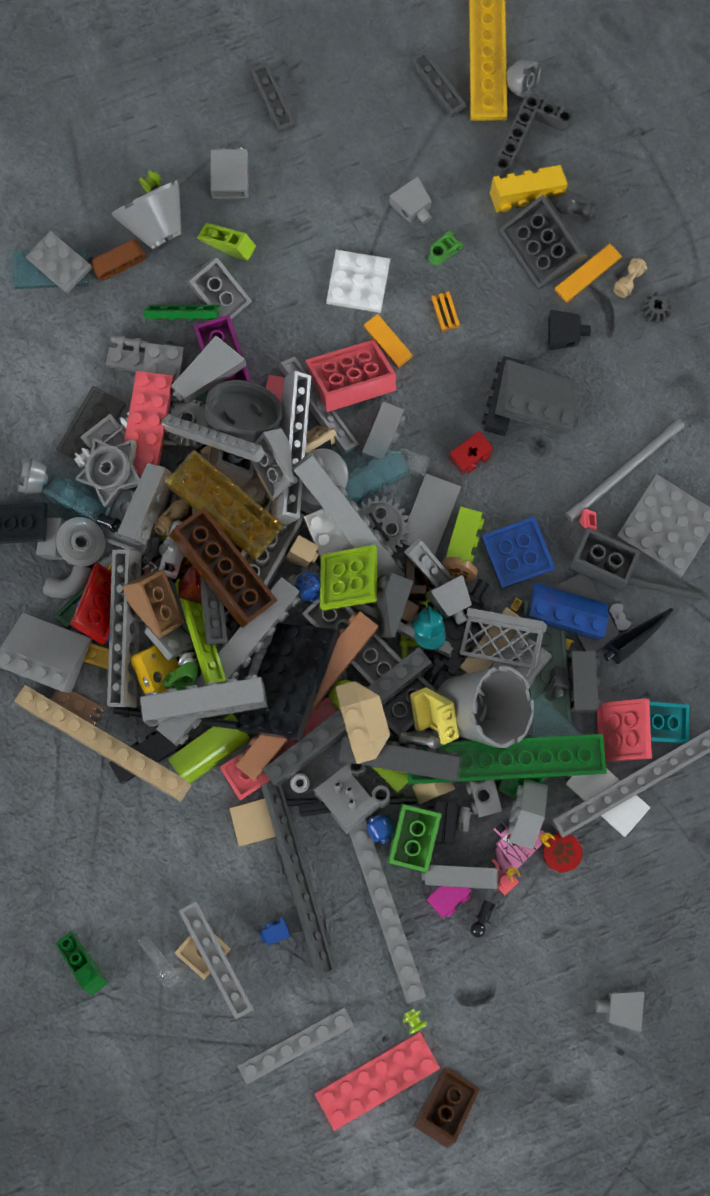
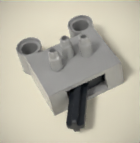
M347 763V765L314 789L315 796L320 802L300 805L299 812L301 817L330 813L347 834L379 808L388 806L390 803V792L387 787L381 785L373 789L372 797H370L355 779L364 776L366 772L365 765H361L362 768L355 771L352 769V766L355 764ZM383 793L386 795V798L378 800L376 796Z

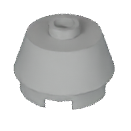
M23 458V467L19 474L17 492H22L24 495L41 493L43 485H46L48 480V474H45L46 466L33 458Z

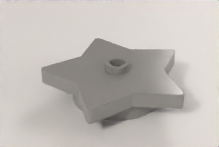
M95 438L92 441L91 455L87 460L86 467L75 479L94 487L102 505L106 508L111 506L122 490L138 486L141 476L134 466L137 442L130 440L111 446Z

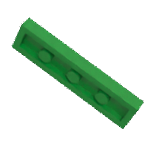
M148 305L143 312L144 318H151L154 321L162 318H169L171 321L180 318H186L189 321L204 318L210 321L218 317L221 309L220 305Z

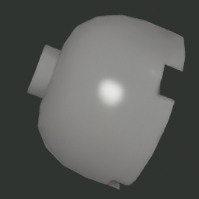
M521 59L508 68L506 74L509 89L514 94L525 98L526 95L532 93L529 90L532 86L536 87L540 77L541 69L537 66L538 62L530 59Z

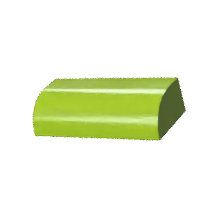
M233 713L223 719L238 722ZM212 727L168 758L179 776L191 784L251 739L247 733L240 732L237 729Z

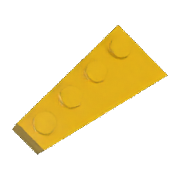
M561 165L540 168L537 170V173H533L531 170L524 171L520 176H515L514 173L507 174V178L502 179L499 176H494L490 196L496 213L500 211L507 212L517 206L525 207L541 195L559 197L566 192L568 184Z

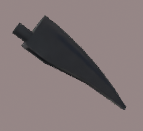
M670 608L615 637L606 644L609 651L603 655L607 661L613 658L617 664L623 662L660 628L674 609Z

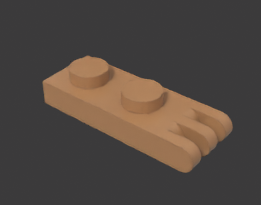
M56 689L50 699L95 726L98 722L91 719L92 716L99 719L102 716L95 712L96 709L101 712L105 711V708L74 691L66 693Z

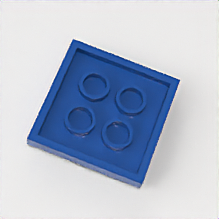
M535 516L481 535L501 589L555 570Z

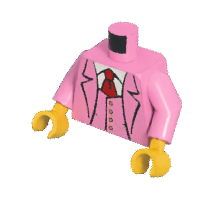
M502 821L493 829L501 837L496 843L497 847L495 850L498 864L511 882H514L511 876L517 874L520 877L518 868L543 843L547 847H551L547 840L549 838L555 840L550 833L540 830L532 850L510 843V834L507 833L508 827Z

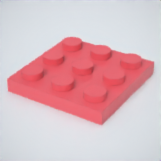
M649 699L601 703V707H598L599 710H597V734H603L605 762L652 759Z

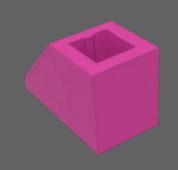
M439 886L426 900L442 918L445 915L448 918L456 911L454 907L459 902L463 904L471 897L469 893L472 890L468 887Z

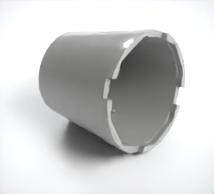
M499 666L455 676L444 681L437 691L439 695L454 702L459 737L494 747L506 748L521 741L531 726L534 701L530 698L528 690L530 686L524 676L511 667Z

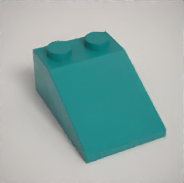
M649 701L651 742H688L689 705Z

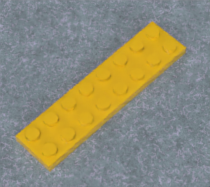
M469 0L470 120H507L505 0Z

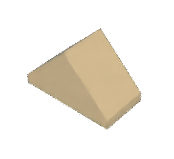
M453 782L416 784L412 786L419 804L455 790Z

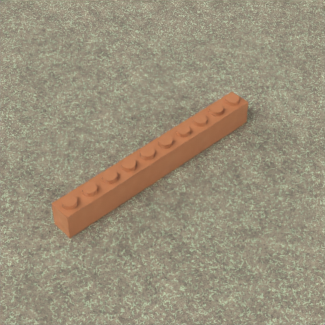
M361 611L358 615L354 613L348 621L350 625L346 629L342 628L339 631L337 643L312 711L380 628ZM256 735L249 743L251 746L247 752L243 751L238 756L236 766L252 780L256 781L264 772L263 769L273 761L290 739L264 735L258 737Z

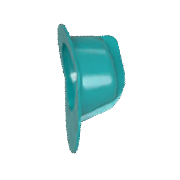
M428 606L427 609L421 611L413 620L414 636L416 642L421 647L435 650L443 646L445 642V628L441 614L431 609V606Z

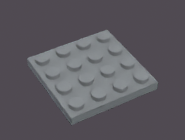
M656 474L616 538L641 551L640 553L681 578L710 533V507Z

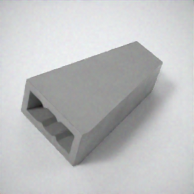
M215 336L171 385L173 396L179 401L191 402L246 366L245 358L219 337Z
M429 865L428 872H422V881H425V885L498 889V869Z

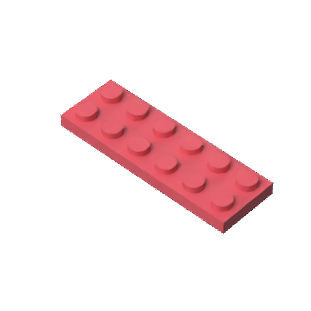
M136 371L124 442L130 440L137 442L134 466L140 476H142L147 463L160 465L165 429L161 422L169 413L172 395L171 385L174 383L175 378L173 375Z
M419 1031L315 1092V1096L335 1131L439 1070L440 1067Z

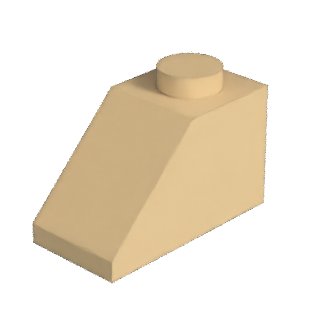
M298 535L284 561L307 567L310 562L314 564L319 555L316 551L319 546Z

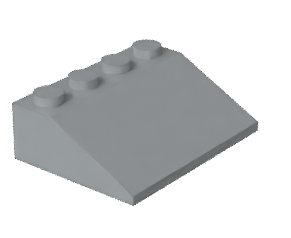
M22 613L0 648V668L59 691L72 693L92 639Z

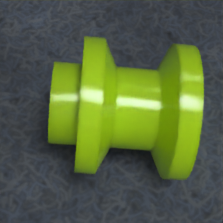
M149 170L147 178L143 179L140 177L138 180L144 190L149 193L155 185L157 187L161 186L160 181L162 179L156 171L152 172Z
M412 1008L404 1013L405 1017L402 1021L403 1023H409L411 1027L409 1030L410 1034L419 1031L427 1025L426 1021L420 1020L419 1014L421 1012L419 1009L415 1011Z

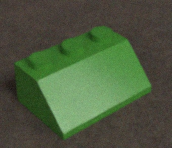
M401 803L387 862L427 873L442 814Z

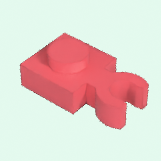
M492 859V863L498 869V889L503 895H506L519 881L512 875L511 877L514 882H511L503 869H499L498 862Z

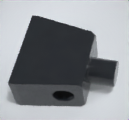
M550 310L548 315V350L576 347L580 342V336L591 335V325H580V315Z

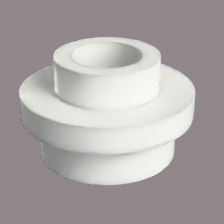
M295 774L290 780L292 790L297 793H303L309 788L310 781L305 774ZM298 780H303L304 784L302 787L296 785Z

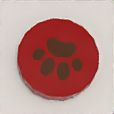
M558 833L552 835L555 840L552 838L547 840L551 847H547L545 844L543 847L545 863L557 872H569L575 869L582 859L580 842L570 834L563 838Z

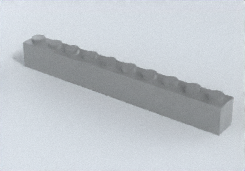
M281 577L270 590L278 601L246 627H240L218 653L226 680L237 679L239 676L238 671L250 663L252 660L250 657L254 652L257 653L261 650L267 636L270 638L276 631L275 626L279 621L282 623L289 614L287 613L291 607L294 608L300 602V591ZM203 674L196 681L197 688L205 687ZM193 719L159 725L156 730L178 746L188 739L189 731L192 728H197L202 720Z

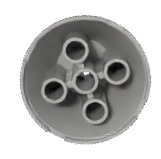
M176 180L172 184L170 182L133 200L132 203L116 209L111 215L153 249L166 242L165 238L169 241L182 234L180 231L179 183Z

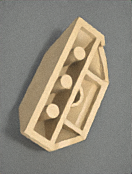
M356 681L336 686L340 708L356 764L376 759L390 736L380 696Z

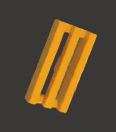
M450 292L440 293L438 296L433 295L431 299L441 331L460 327ZM445 298L447 299V302H448V305H449V308H450V311H451V314H452V318H453L454 324H452V322H451V319H450V316H449V313H448V310H447V307H446V303H445V300H444ZM438 300H440L448 326L444 325V321L437 302Z

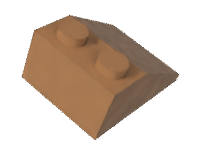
M164 569L148 572L122 586L129 605L157 638L163 637L185 623Z

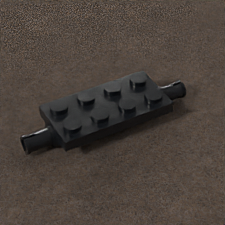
M478 579L473 591L469 593L471 606L463 609L465 615L468 608L490 612L491 608L482 603L481 599L487 587H489L487 582L480 588L483 580ZM453 615L443 618L445 640L452 644L451 647L454 650L451 658L434 650H423L424 654L434 665L423 677L428 681L432 675L429 681L430 684L434 685L441 670L455 675L465 657L460 655L467 620L457 625ZM472 622L471 632L475 635L480 630L481 625ZM473 641L467 644L466 652L470 648Z

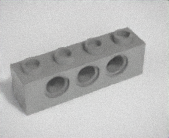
M463 739V740H459L458 742H462V741H473V740ZM494 780L468 781L466 789L468 795H472L474 803H471V808L474 815L477 814L478 818L502 812ZM479 791L487 792L488 799L486 801L479 800Z

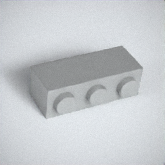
M386 402L382 403L362 451V458L383 465L385 460L389 461L392 450H389L391 444L396 443L399 433H396L398 427H402L406 419L403 416L404 409Z

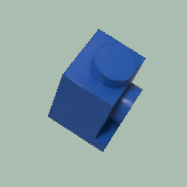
M284 917L279 918L280 923L277 924L276 920L265 924L266 929L259 931L263 943L266 942L269 946L291 936Z

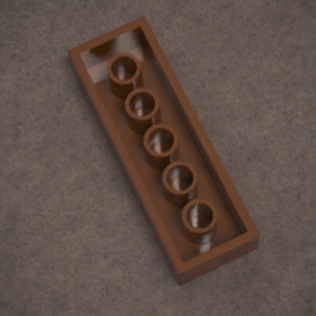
M204 507L172 530L169 536L242 628L246 627L278 601Z

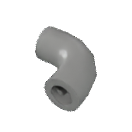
M74 566L70 576L66 579L59 580L48 577L43 587V594L63 599L75 596L86 586L92 569Z

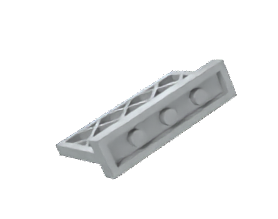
M468 608L466 614L468 619L460 655L536 670L543 634L547 628L543 621ZM472 622L479 623L483 628L475 635L471 632ZM496 626L500 629L501 633L492 639L488 630ZM511 630H517L520 637L510 642L506 634ZM486 633L490 641L480 646L476 638ZM531 633L538 634L537 641L529 646L525 637ZM504 636L508 645L499 650L495 641ZM474 640L478 649L472 653L466 652L467 644ZM523 640L527 648L518 654L513 645ZM493 644L497 652L487 656L483 649ZM511 647L516 656L507 660L502 655V652ZM528 651L533 655L531 664L524 663L521 659V656Z

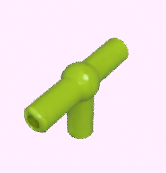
M400 634L401 640L399 645L401 647V659L403 660L409 655L408 647L421 646L416 641L408 640V637Z

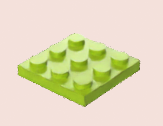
M375 545L321 555L320 608L323 611L377 601V547Z

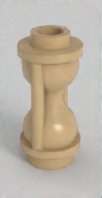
M633 258L630 261L628 275L620 278L614 285L613 291L616 295L626 298L631 294L634 287V278L640 277L647 270L646 262L643 259Z
M183 499L173 501L171 506L155 521V532L159 535L167 536L173 521H181L188 515L190 510L189 504Z

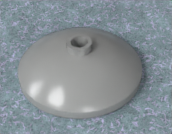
M329 449L312 450L311 452L314 456L318 454L323 460L324 465L322 466L326 471L330 470L336 477L334 482L338 487L342 485L345 489L348 482V468L343 458ZM303 483L301 499L312 505H320Z

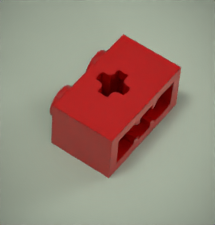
M478 431L451 451L448 458L462 475L466 472L469 474L477 468L476 464L480 461L484 463L492 456L493 447L483 434ZM469 452H470L471 454L475 452V453H476V454H475V457H474L473 455H471V456L469 457V455H468Z

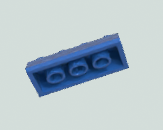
M534 583L525 618L543 621L549 627L599 641L604 638L608 624V604Z

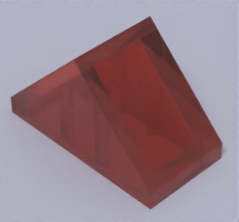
M193 566L179 580L178 598L202 604L199 573Z

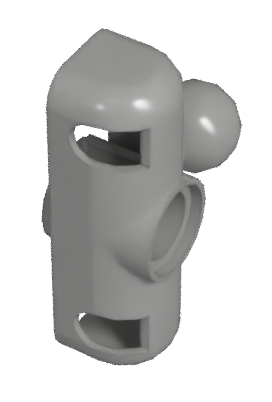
M174 521L172 523L169 535L182 521ZM168 536L164 543L159 546L158 551L162 559L158 570L164 569L165 564H167L169 567L168 571L164 570L167 578L176 579L185 555L172 538Z

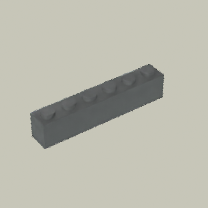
M343 737L339 761L356 764L349 738ZM388 741L387 744H384L376 759L359 763V765L459 782L463 758L458 757V753L446 751L445 755L439 754L438 749L427 748L426 751L419 750V746L407 744V748L399 747L400 743Z

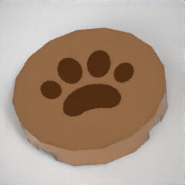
M447 557L442 560L441 564L453 578L463 575L465 583L476 580L478 570L471 562L465 560L464 563L458 557Z

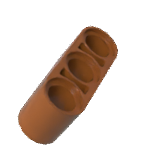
M133 239L94 258L90 264L98 279L103 281L145 260L146 254L139 241Z

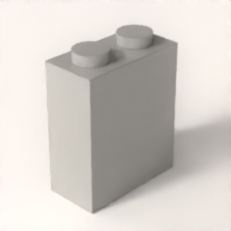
M217 148L211 150L212 199L249 198L247 149Z

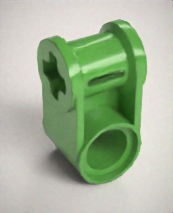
M451 230L431 245L428 257L433 265L442 264L463 247L464 244L453 236ZM434 252H439L441 255L437 256Z
M186 662L176 670L168 673L162 684L171 689L176 688L177 691L185 690L186 686L196 685L200 668L193 662Z

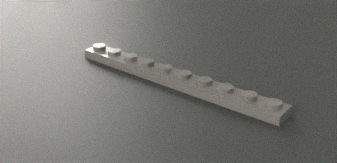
M710 729L552 820L551 822L560 837H565L709 753Z
M365 819L351 830L349 834L408 1004L425 998L426 995L377 851L366 829L367 822Z

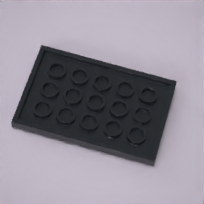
M277 624L276 631L273 634L270 645L267 647V652L257 673V678L261 677L264 683L267 707L243 711L237 730L245 733L301 741L340 632L334 628Z

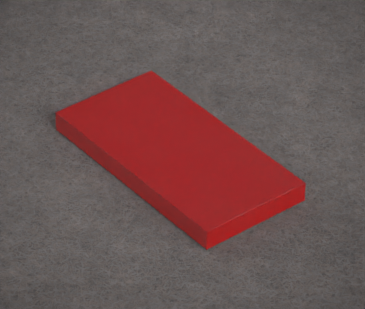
M96 563L70 625L103 645L106 643L110 633L112 572L101 564Z

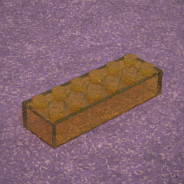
M195 450L190 453L165 484L197 512L204 507L227 537L255 560L265 551L284 527L281 522Z

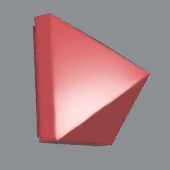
M584 509L579 523L586 529L590 528L596 531V512Z

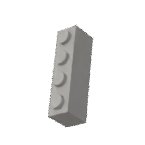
M147 463L117 534L129 541L146 545L155 521L158 519L161 507L166 500L169 488L173 483L175 475L164 467Z

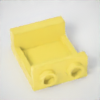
M427 687L410 694L416 730L422 731L428 727L439 732L440 743L443 745L459 738L454 702Z

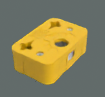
M156 645L133 654L130 660L144 694L148 692L162 694L165 693V690L171 689L168 686L165 687L162 682L168 673L180 667L176 658L168 661Z

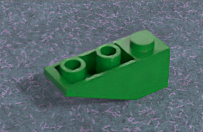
M72 931L55 943L84 991L93 996L108 984L100 968Z

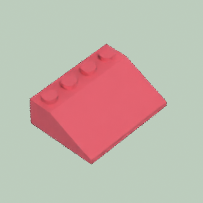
M374 339L305 360L319 399L326 412L396 391V373Z

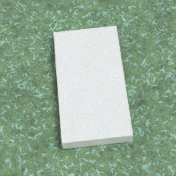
M606 768L607 774L571 776L565 785L585 802L620 780ZM635 795L604 813L601 817L623 837H626L651 807Z

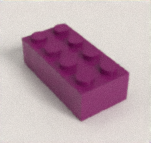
M230 315L194 325L201 351L217 336L243 357ZM245 366L222 382L231 380L251 382Z

